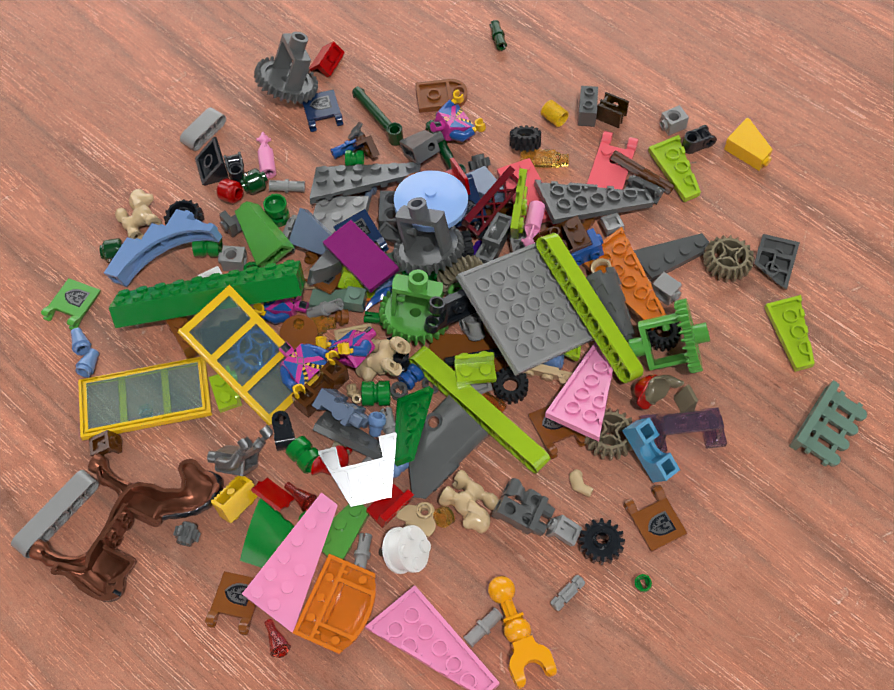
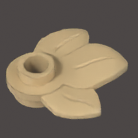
M421 502L417 506L407 505L396 515L398 519L406 522L405 526L415 525L422 529L427 537H430L435 531L436 523L433 519L435 509L428 502ZM424 510L428 511V514L425 516L421 514Z

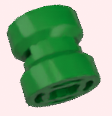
M352 150L345 151V166L364 165V150H358L356 153Z

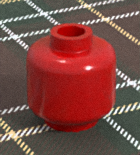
M223 179L217 185V196L221 201L234 204L243 197V188L238 181Z

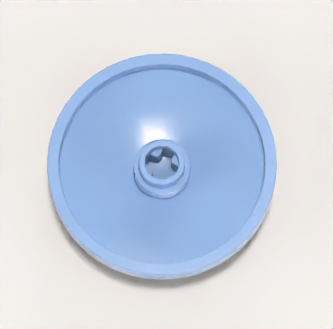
M441 171L415 173L404 179L394 194L396 213L403 205L407 206L411 199L422 197L426 200L428 209L445 212L448 228L461 221L468 208V194L465 186L456 177ZM412 224L413 228H416L418 231L435 232L434 227Z

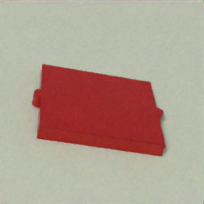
M268 477L263 481H258L251 489L254 494L278 512L285 507L288 508L295 500V497Z

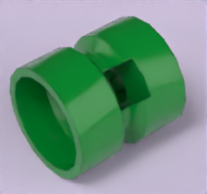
M280 194L267 196L263 202L265 212L277 227L285 226L290 218L285 197Z
M222 238L219 242H192L194 257H206L207 254L210 257H218L223 249Z
M390 380L378 381L377 384L374 381H362V406H374L375 403H378L379 406H390Z
M299 436L293 440L285 452L293 462H297V467L304 474L311 472L312 464L319 456V450L313 447L312 443L305 436Z

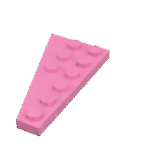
M323 493L317 497L242 593L243 596L291 633H293L338 507L335 502Z

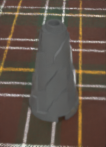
M614 267L606 268L608 273H602V270L594 272L587 276L586 279L628 342L629 339H633L635 332L630 321L631 316L625 303L626 299L620 286L621 282Z

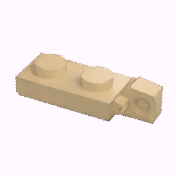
M544 364L524 372L528 377L536 375L545 381H553L554 379L559 381L561 385H565L573 374L572 372L559 370L557 367Z

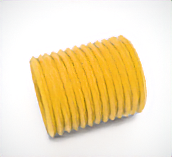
M553 100L547 101L541 109V115L556 127L562 126L569 116V112Z

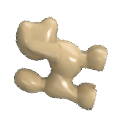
M135 189L129 197V205L134 210L131 216L128 215L124 208H118L115 212L117 220L122 223L123 228L128 232V237L132 239H142L144 236L139 230L140 226L148 225L150 227L151 223L163 224L149 208V205L154 200L153 194H147L141 189Z
M395 336L390 340L375 339L372 341L375 345V349L372 352L375 354L366 357L355 368L356 374L363 378L364 381H371L377 374L383 375L387 372L396 377L401 374L402 366L393 361V355L396 352L406 355L410 352L411 346L408 341L399 336Z
M460 470L454 478L455 481L452 487L457 490L463 489L464 491L457 493L447 486L442 492L438 503L444 507L453 505L464 519L463 527L476 530L482 534L489 528L491 519L487 510L480 507L476 501L482 500L488 509L494 510L499 499L493 493L485 492L483 487L473 482L464 470Z

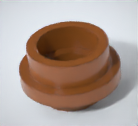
M348 309L335 312V322H338L339 326L348 324Z

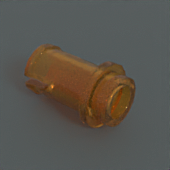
M488 391L483 395L502 413L505 411L507 404H505L503 399L499 400Z

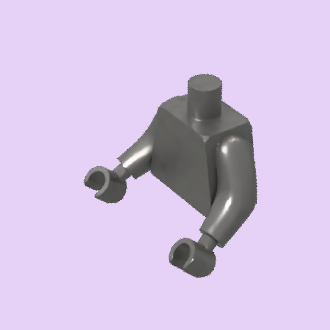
M266 425L259 431L262 437H258L254 443L247 436L245 439L242 438L237 442L239 446L226 445L217 451H209L207 461L208 463H215L216 472L245 476L258 467V454L266 444L265 440L273 434V430L269 425Z

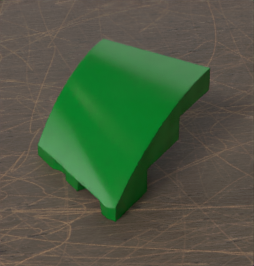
M261 498L252 516L240 561L263 568L295 526L290 521L284 519L280 512L275 511Z

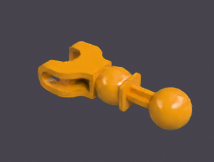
M505 576L495 577L489 583L488 594L494 602L501 605L506 617L503 619L502 624L505 637L512 643L513 655L510 659L508 670L517 689L524 688L526 684L524 667L529 663L540 665L546 676H555L557 668L551 651L544 645L535 642L533 635H531V626L523 618L524 613H517L512 600L515 595L513 581Z

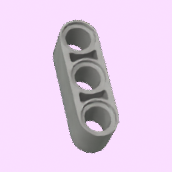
M212 107L206 109L183 131L180 136V142L190 149L198 151L224 126L226 116Z

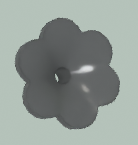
M358 122L351 130L348 139L352 140L355 136L359 137L364 134L360 131L363 125L361 122Z

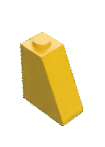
M746 118L727 138L724 150L758 171L763 166H768L772 160L770 156L773 149L749 118Z

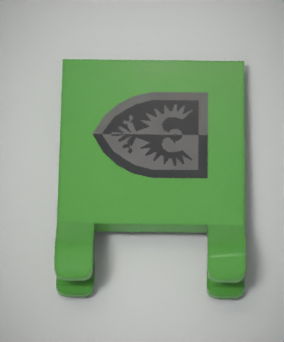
M68 278L51 303L41 311V314L44 316L43 319L51 321L57 310L72 316L67 320L70 330L78 328L81 319L97 299L101 290Z

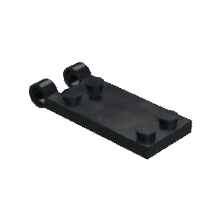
M462 289L453 294L450 293L444 298L432 297L429 301L428 310L432 314H440V317L428 316L425 319L424 329L426 332L434 334L440 329L476 313L464 290Z

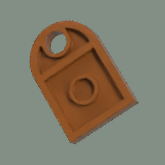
M457 79L415 83L419 113L438 111L449 99L452 100L454 98L453 92L455 90L463 92L464 96L463 102L455 103V105L463 106L468 98L466 85Z
M294 315L283 322L279 336L295 349L301 343L316 346V337L319 336L316 324L311 318L304 315ZM296 321H303L304 327L297 330L294 328ZM284 357L281 361H279V371H280V368H281V367H280V363H281L286 357Z

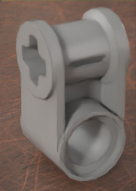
M477 312L459 320L461 330L464 331L470 340L477 341L485 337V332L482 329L483 322Z

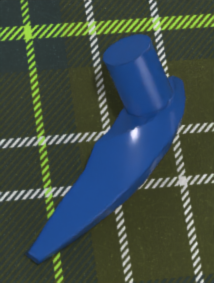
M385 287L379 290L370 299L364 310L367 311L370 307L380 302L383 296H386L387 291L392 293V287Z

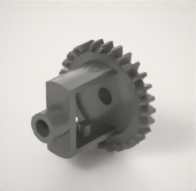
M304 33L282 34L275 60L271 56L270 60L266 57L265 60L261 59L257 63L254 71L255 82L258 83V87H262V91H268L267 95L273 94V98L279 97L280 101L286 99L287 103L291 100L294 104L297 101L302 104L303 101L308 102V100H312L315 97L318 81L313 72L309 74L311 59L306 51L308 37Z
M422 197L411 199L407 206L403 205L397 211L395 218L401 239L398 238L397 243L394 244L393 253L395 262L398 267H401L402 271L406 270V273L409 274L413 270H423L428 273V276L431 275L432 271L438 274L439 269L445 271V266L452 267V262L457 263V258L462 257L461 253H464L465 248L463 236L455 226L448 228L444 211L428 209L427 202ZM412 224L434 227L435 232L418 231L416 228H413Z

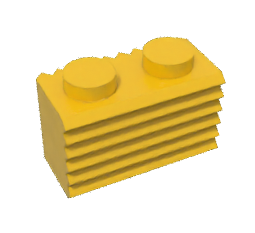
M237 475L226 488H223V491H220V494H217V497H214V500H211V503L219 516L231 524L239 518L240 514L248 506L253 504L258 496L251 491L254 487L252 481L245 476Z

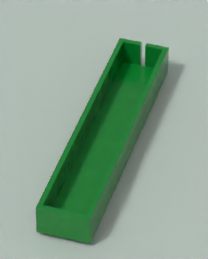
M287 260L283 264L276 265V263H270L260 268L253 266L243 271L232 270L227 274L214 273L209 277L202 278V276H197L187 281L180 279L170 284L158 283L148 288L147 286H141L131 291L124 289L117 293L109 306V311L115 328L198 314L229 285L249 305L302 296L305 278L301 262ZM228 297L214 311L238 306Z

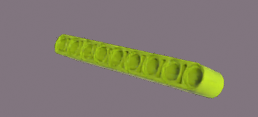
M552 233L539 237L536 241L537 250L620 381L628 383L641 377L644 372L641 363L560 236Z
M422 346L409 358L410 363L417 365L433 385L438 387L445 396L450 395L490 436L531 472L537 474L551 460L549 454L470 384L457 386L455 371L429 348Z

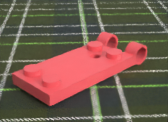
M604 131L587 184L598 185L599 188L614 186V189L623 190L629 170L618 163H610V161H613L610 158L613 152L617 150L633 160L638 139L630 137L627 148L622 149L610 146L613 133Z
M530 158L497 169V175L500 177L509 166H512L515 169L513 174L518 179L519 169H527L525 185L528 187L526 198L527 212L531 201L542 202L534 186L535 179H541ZM510 178L506 181V189H514L517 186ZM516 193L510 199L513 206L515 204ZM546 209L542 223L551 221Z

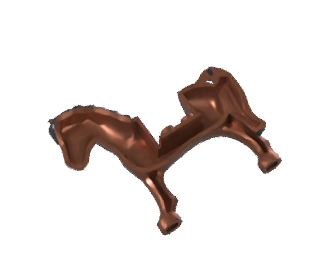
M96 453L89 462L88 471L97 474L99 484L113 489L118 494V498L101 533L89 550L82 555L75 557L59 555L50 550L47 542L38 539L32 545L29 557L36 561H41L47 567H52L51 574L66 576L80 591L90 597L103 602L116 601L122 594L124 578L136 562L114 549L118 548L121 544L122 536L126 530L128 531L132 527L133 519L135 518L150 526L158 527L162 521L167 519H181L201 514L212 506L211 500H214V497H217V494L223 491L222 478L212 471L205 470L196 460L191 458L179 463L178 471L181 477V488H162L155 484L144 482L130 483L115 476L108 468L107 458Z

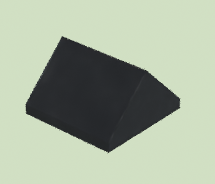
M213 137L195 157L200 179L204 186L220 182L223 179H229L217 137Z

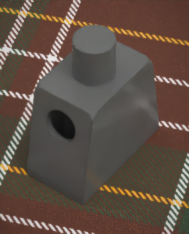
M423 130L399 142L405 157L420 164L440 151L438 143L444 140V136L441 131L432 134Z

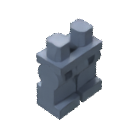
M321 388L312 404L318 410L331 411L332 416L337 420H341L340 424L344 426L367 428L369 425L368 415L365 414L366 408L355 403H349L347 401L349 397L336 389Z

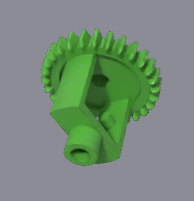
M413 270L409 273V276L396 274L392 282V293L387 291L386 296H383L380 303L379 316L380 323H383L382 328H387V334L392 333V338L399 336L406 339L409 344L411 340L414 341L415 345L418 344V341L425 345L426 339L430 343L433 342V337L439 339L440 334L444 335L445 329L448 330L449 325L440 329L437 333L431 334L425 331L424 324L428 316L440 317V314L430 313L428 306L432 297L438 296L443 298V283L428 280V275L423 270Z
M686 298L674 302V309L676 311L673 314L638 321L641 337L629 339L628 342L636 357L646 356L649 370L688 363L687 367L690 373L703 371L698 344L710 342L709 331L706 322L694 325ZM681 322L677 326L682 328V331L679 332V334L684 335L681 342L686 343V346L682 349H687V352L654 359L647 329L662 326V330L667 331L670 330L669 324Z

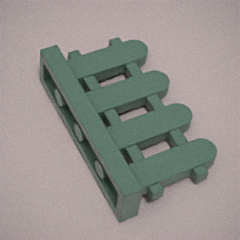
M834 380L824 388L789 445L795 451L802 446L805 448L803 452L806 454L811 452L822 460L821 464L825 467L827 465L835 467L840 463L841 459L835 453L836 450L845 451L850 446L849 441L844 436L846 434L848 436L857 434L859 429L853 421H863L867 418V412L862 408L863 404L860 402L854 403L845 397L846 393L843 391L838 392L837 389L840 384ZM837 407L848 414L849 418L847 419L835 411ZM828 422L836 428H838L839 430H841L840 433L838 434L837 432L826 426ZM820 437L821 439L832 445L831 448L829 449L823 444H821L819 441H817L818 438Z

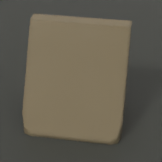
M686 385L674 397V401L682 414L695 410L698 399L691 386Z

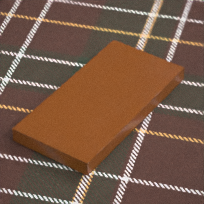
M449 333L440 334L439 339L433 337V342L429 345V349L442 361H444L445 357L456 356L461 353L498 348L492 336H485L481 340L472 341L466 334ZM504 356L494 358L496 373L500 372L502 368L505 370Z

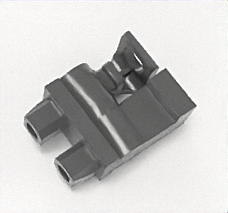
M512 478L508 481L501 499L498 500L491 516L511 524L527 535L532 532L542 536L547 529V525L539 521L541 516L550 519L555 508L547 503L549 498L542 496L533 489L525 491L520 480ZM508 496H516L515 499L521 501V504L508 498Z

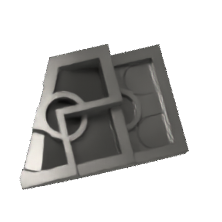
M763 234L754 265L787 290L800 242Z

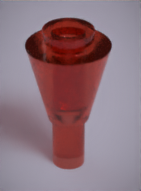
M287 482L284 486L292 494L303 512L307 511L317 499L316 495L296 488L290 482Z
M266 620L264 624L269 633L270 655L282 658L288 654L291 645L276 629L273 620Z

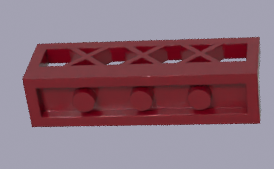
M509 166L462 220L461 224L476 237L480 235L497 212L516 193L517 186L514 189H506V181L509 178L518 185L519 179L513 174L515 169L512 166ZM496 193H504V201L495 202L494 195ZM484 206H492L493 214L484 216ZM473 219H481L482 227L478 231L470 225Z

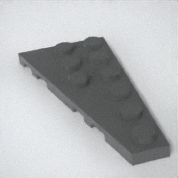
M376 163L372 165L357 164L351 166L316 167L309 198L310 204L317 203L316 200L326 198V201L331 200L333 196L339 194L348 196L372 190L371 187L381 185L382 188L388 186V183L391 182L401 183L407 175L421 172V163Z
M537 179L534 181V186L542 202L545 204V209L553 224L561 223L576 215L581 220L650 208L654 204L647 189L626 187L622 190L614 189V186L599 188L598 185L570 182L568 185L558 184V181H551V183H542L541 180Z

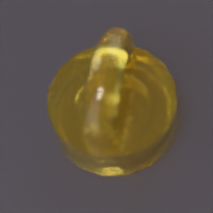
M442 506L436 509L433 514L435 523L441 528H446L455 522L454 513L449 507Z

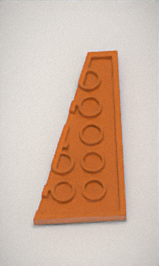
M620 227L603 240L602 248L604 255L597 259L604 258L609 260L611 266L616 269L621 282L620 286L626 299V306L639 319L646 320L666 315L623 228ZM590 260L582 265L591 272V264L595 260ZM599 265L596 267L595 272L602 270V273H605L608 267L606 265Z

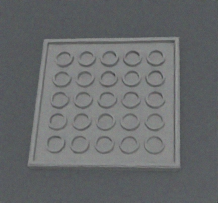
M536 243L459 273L456 276L515 376L594 340L537 250Z

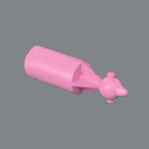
M262 132L259 138H256L261 144L257 151L260 172L264 171L267 179L276 175L273 149L267 144L271 141V138H268Z
M531 201L524 224L526 238L521 239L525 247L536 243L533 238L540 232L546 207L540 201Z

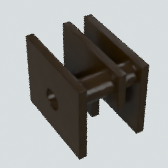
M605 92L604 99H601L600 104L597 105L596 119L620 128V124L623 123V117L627 116L629 101Z

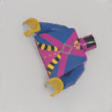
M455 90L453 92L454 98L452 100L449 99L438 110L434 122L430 124V129L432 132L441 131L444 140L464 142L475 135L476 131L484 132L486 126L482 118L476 119L474 126L460 106L455 105V103H462L464 100L463 94L459 96V90Z
M297 296L264 302L263 304L257 303L253 305V308H256L254 309L259 316L261 315L263 319L273 324H279L289 317L296 315L297 311L306 313L307 308H309V302L301 301L302 297Z
M369 326L363 332L351 330L338 341L329 340L327 342L326 336H317L316 346L324 349L328 347L330 351H336L340 358H335L339 362L357 368L375 349V345L371 340L377 334Z
M286 341L278 349L286 357L280 363L282 383L294 392L295 398L299 399L298 392L302 391L306 394L304 385L327 363L326 360L328 359L331 365H335L336 363L332 358L340 357L334 350L329 351L311 344L301 343L297 348L293 349Z

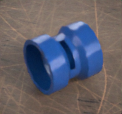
M413 363L407 367L406 372H402L397 376L399 381L407 385L408 390L413 389L415 383L420 382L425 377L422 370Z

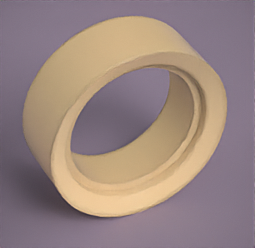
M604 258L595 260L591 264V272L593 274L599 265L612 267L610 261Z

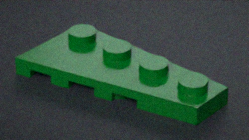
M430 386L397 399L395 424L397 438L394 464L397 467L415 459L434 392Z

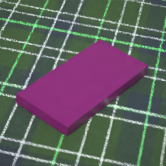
M352 220L323 241V245L370 293L399 271V267Z

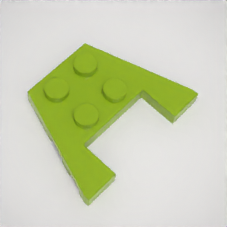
M519 169V181L513 207L510 230L511 238L519 239L520 233L523 234V216H526L528 205L526 198L528 187L525 186L527 169Z

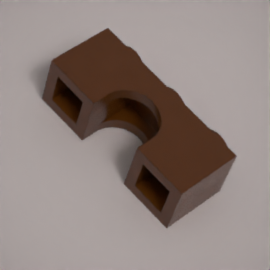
M335 357L332 359L336 364L331 365L328 361L320 369V376L313 385L309 386L307 383L304 385L306 394L299 391V399L295 398L294 394L292 395L294 406L308 418L317 410L312 404L321 388L338 390L349 379L347 367Z

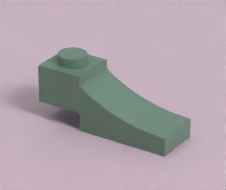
M348 286L346 289L335 290L332 294H328L321 289H313L309 308L317 306L323 301L329 302L341 298L344 303V309L364 312L367 291L365 288Z

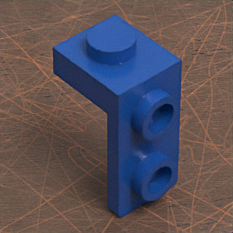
M594 228L587 230V235L592 245L571 253L578 266L604 255L602 237L600 234H596Z

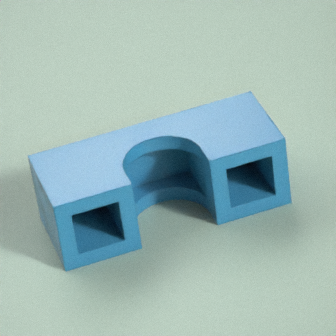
M650 417L636 420L622 430L653 483L667 481L680 471L671 453H663L655 445L654 439L660 434Z

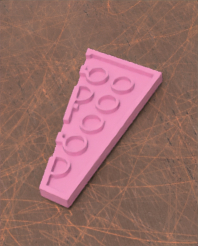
M596 342L547 409L545 417L599 442L613 369Z
M415 585L365 626V629L466 690H494L500 685L499 681Z

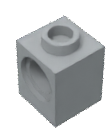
M680 105L662 112L659 122L660 127L670 136L686 129L689 117Z
M223 245L222 252L218 255V262L221 263L223 271H243L244 265L247 264L248 255L245 247Z
M665 272L652 284L656 297L667 306L672 301H677L682 294L680 292L682 284Z

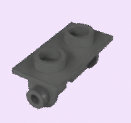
M634 174L629 176L627 181L629 183L626 186L628 188L647 189L656 205L665 189Z

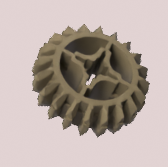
M723 235L721 239L716 237L705 248V253L703 254L704 266L707 267V272H712V277L718 276V281L721 278H724L726 282L729 279L733 282L736 279L741 281L743 276L746 277L749 271L752 270L754 263L753 251L750 250V245H745V240L739 241V237L733 239L731 235L728 238ZM718 252L719 258L716 259L714 254ZM741 258L742 264L738 263V259Z
M470 255L462 256L457 259V263L452 262V267L445 266V271L440 269L438 271L439 274H437V282L443 283L444 295H448V288L458 282L456 276L459 273L484 264L482 260L475 255L471 257Z
M609 408L604 414L599 442L586 436L584 443L589 444L588 450H594V456L601 454L602 460L605 456H609L608 459L610 461L613 459V456L618 460L621 458V455L626 457L628 451L631 452L633 448L627 438L622 442L619 435L622 430L631 425L632 417L626 419V412L621 415L619 414V409L612 412L611 408Z

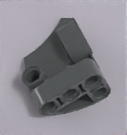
M450 395L432 413L426 416L415 459L409 462L413 498L426 499L432 492L436 491L455 472L473 449H477L490 436ZM434 417H437L439 419V425L435 428H432L430 426V420Z

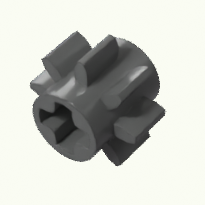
M484 153L471 156L472 161L468 162L470 170H476L483 166L487 168V166L491 165L490 158L485 157Z
M183 521L182 525L176 526L173 533L176 536L175 538H177L176 543L191 547L194 542L198 543L201 534L197 530L198 526Z

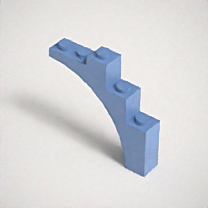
M176 209L166 226L151 223L142 239L127 237L104 271V274L113 283L127 287L146 264L165 251L193 241L219 242L222 235L214 224L202 223L194 218L192 212Z

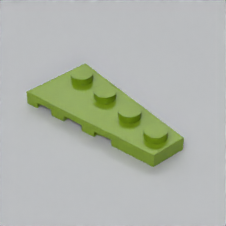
M677 135L650 146L648 152L669 182L674 185V189L681 199L687 202L700 196L701 191L695 175L691 171L690 162L686 158L684 146L681 145V138Z
M801 295L767 303L764 307L795 372L811 368L815 364L811 342L808 338V327L805 324V312L802 309Z

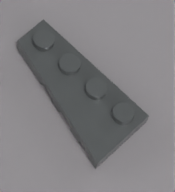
M701 233L633 251L636 253L648 279L652 282L663 272L669 273L702 256L709 241Z
M329 410L323 413L313 427L314 431L374 460L383 458L380 443L377 439L359 428L340 424L341 420L335 419Z

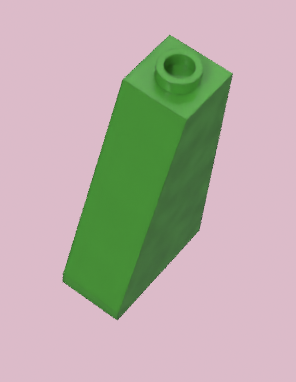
M246 201L235 211L257 266L265 267L267 264L276 263L294 248L293 244L259 204Z

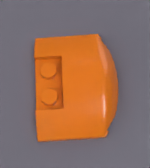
M329 554L293 630V634L337 654L344 652L343 650L354 643L371 616L376 598V574Z

